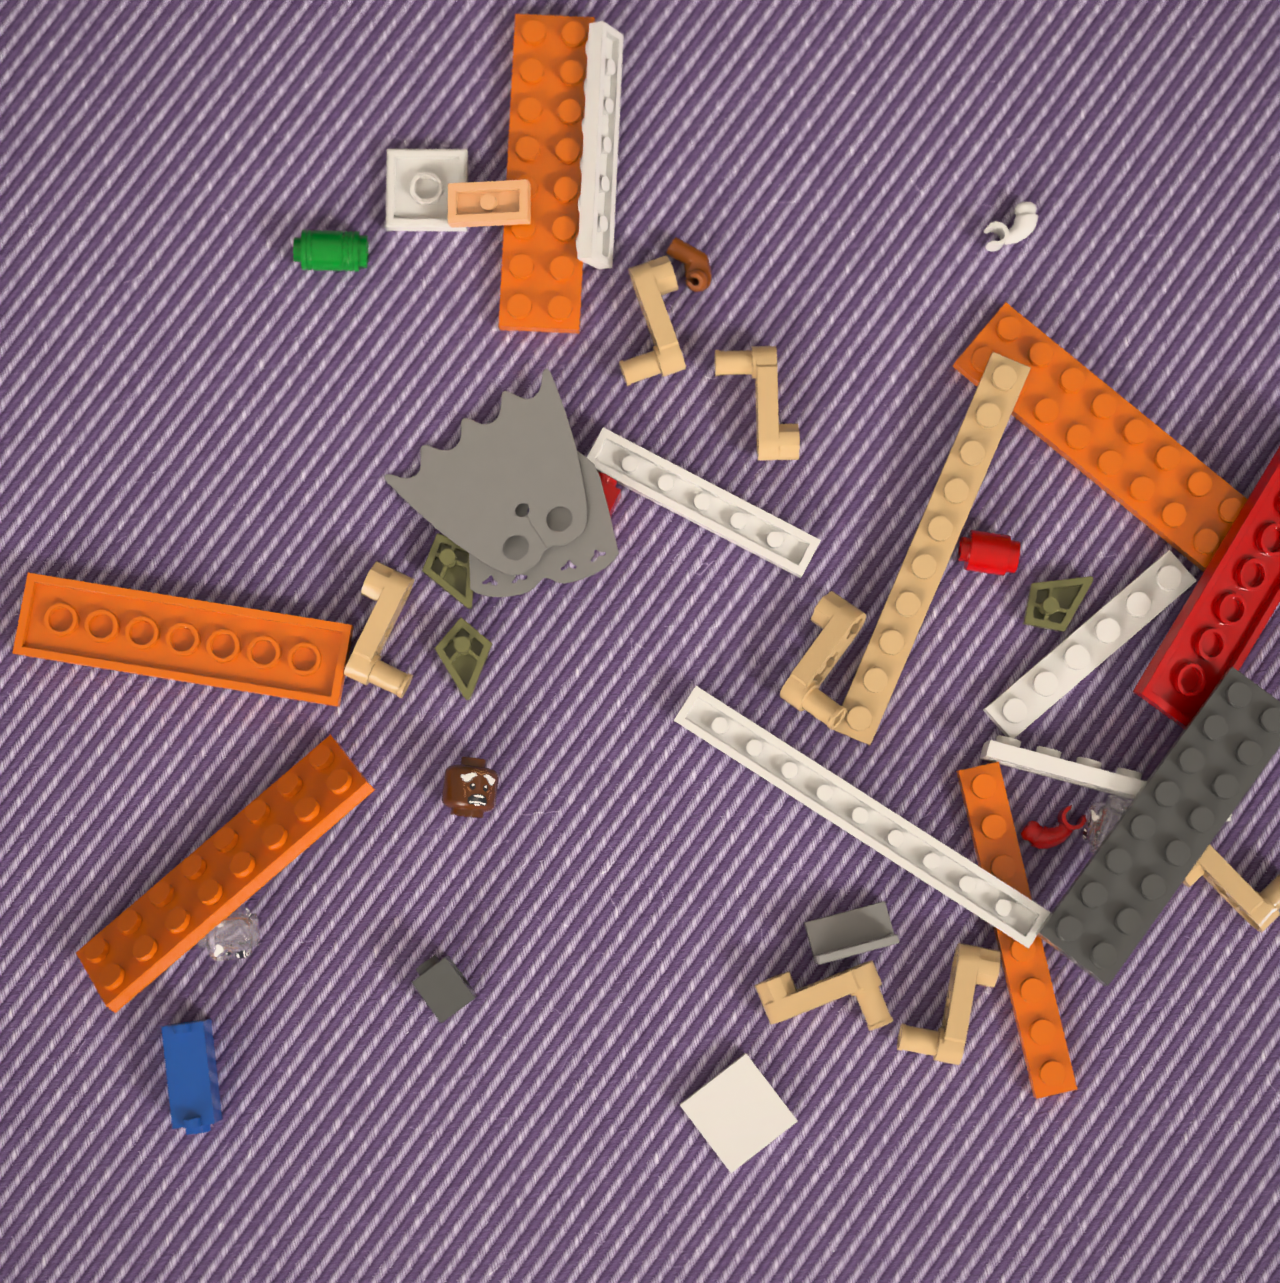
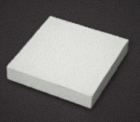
M387 149V231H467V227L451 228L448 224V183L468 182L467 149Z
M746 1052L680 1103L681 1108L731 1173L797 1122V1119Z

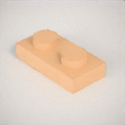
M528 179L448 183V224L451 228L531 224V184Z

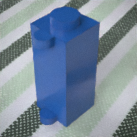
M211 1019L162 1026L172 1129L185 1128L186 1135L211 1131V1124L222 1120Z

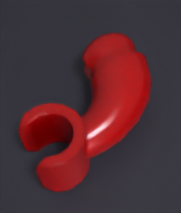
M1072 805L1064 807L1058 813L1057 820L1059 825L1057 827H1042L1037 821H1029L1023 828L1021 837L1031 843L1030 846L1038 849L1056 847L1065 842L1074 830L1080 829L1085 825L1086 815H1082L1075 825H1071L1067 822L1066 815L1071 810Z

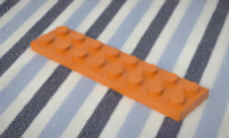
M515 14L506 180L528 179L530 182L531 224L504 225L499 330L580 334L583 262L578 260L576 238L579 234L580 218L578 199L581 195L582 178L580 159L583 156L584 138L582 120L585 117L586 42L589 37V23H594L595 17Z
M1005 302L952 367L977 387L992 352L1031 367L1011 415L1204 572L1248 499Z
M28 573L12 653L20 656L340 707L345 680L344 670L349 658L354 626Z
M331 734L76 952L104 1004L115 1013L375 790Z

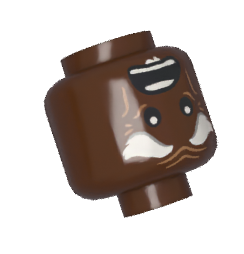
M461 757L460 765H451L445 770L442 803L446 807L451 808L450 815L483 818L484 812L494 809L499 777L493 769L485 768V759Z

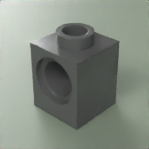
M434 955L415 969L420 976L411 983L440 1023H443L478 997L450 956L440 961Z

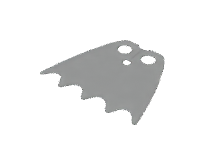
M548 369L543 371L541 387L533 398L525 399L511 392L504 391L501 395L500 413L492 423L480 424L471 419L463 418L461 421V437L456 447L450 450H440L428 445H422L420 449V470L415 476L401 478L391 474L385 475L386 482L443 535L484 564L504 574L514 576L526 572L538 564L545 550L552 546L567 545L579 537L586 527L587 502L578 453L562 400L552 374ZM522 503L529 506V513L524 517L517 516L515 512L516 507ZM553 508H567L572 515L570 525L563 531H553L547 526L546 517ZM514 535L524 537L529 545L526 555L519 560L508 559L503 552L505 541Z

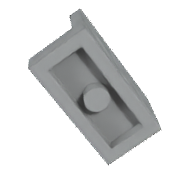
M885 901L804 922L814 962L818 965L900 943L898 934H894Z

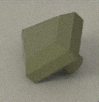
M437 533L422 571L467 609H472L473 591L470 589L469 553L446 536Z
M1088 576L1030 584L1023 624L1065 632L1091 586L1093 577Z
M460 618L434 649L463 697L469 701L493 644L463 618Z

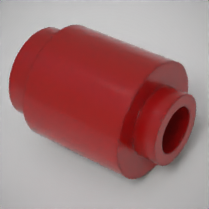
M970 530L968 537H961L958 561L964 562V570L1004 576L1006 572H1016L1021 544L1020 541L1011 540L1010 535Z

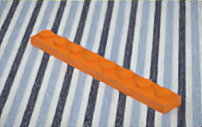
M999 762L956 771L979 867L1032 900ZM993 926L998 949L1001 952L1002 966L1034 1098L1038 1099L1077 1090L1041 938L1036 936L1031 946L1027 948Z

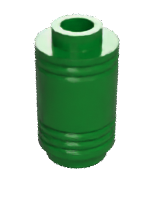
M302 229L301 238L294 237L293 258L294 262H301L302 270L360 272V268H368V235H360V231Z

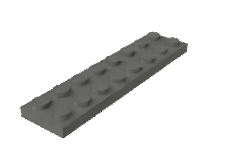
M1234 667L1229 668L1047 917L1036 935L1103 986H1109L1280 747V701Z

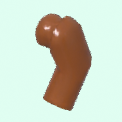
M675 237L666 255L684 264L686 285L691 291L701 292L706 290L712 280L708 256L699 249Z

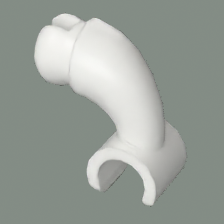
M1032 202L1017 204L1014 209L1016 218L1009 229L1001 222L990 223L984 230V233H996L1000 241L993 240L988 242L985 246L986 249L995 252L1001 249L1003 245L1017 243L1027 238L1037 225L1036 205Z

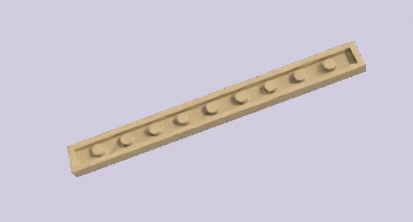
M992 352L842 706L847 709V712L840 724L833 729L834 731L869 746L871 745L1031 367Z

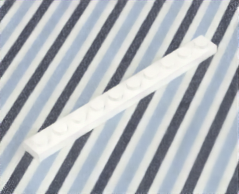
M695 686L675 717L674 721L1025 947L1029 948L1037 936V931L1051 912L701 688Z

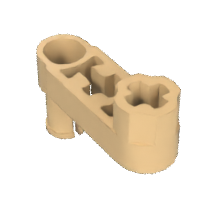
M667 255L628 269L654 346L651 352L625 361H619L627 386L658 374L664 377L686 369L678 340L662 299V295L679 289L672 264Z
M751 346V350L737 351L715 350V376L751 375L752 379L755 378L757 460H799V424H779L776 346Z
M376 561L368 572L361 590L362 595L376 601V604L347 662L344 675L366 686L371 683L402 699L411 683L413 675L381 661L380 654L412 590L414 578Z
M833 591L823 596L816 605L811 617V621L823 630L792 671L780 691V698L798 711L806 710L826 724L831 730L840 724L847 709L836 703L820 691L819 688L863 627L866 614Z
M1211 845L1207 847L1182 882L1190 888L1203 876L1253 928L1261 933L1280 915L1278 911L1280 909V874L1259 893Z
M958 943L953 957L942 1026L938 1028V1031L907 1026L901 1023L897 1039V1050L931 1055L934 1061L960 1065L967 1037L975 985L995 987L1000 970L1001 952L999 950Z
M873 960L796 989L790 971L755 984L770 1025L782 1022L849 994L856 996L869 1031L894 1021L892 1016H890L879 988L882 982Z

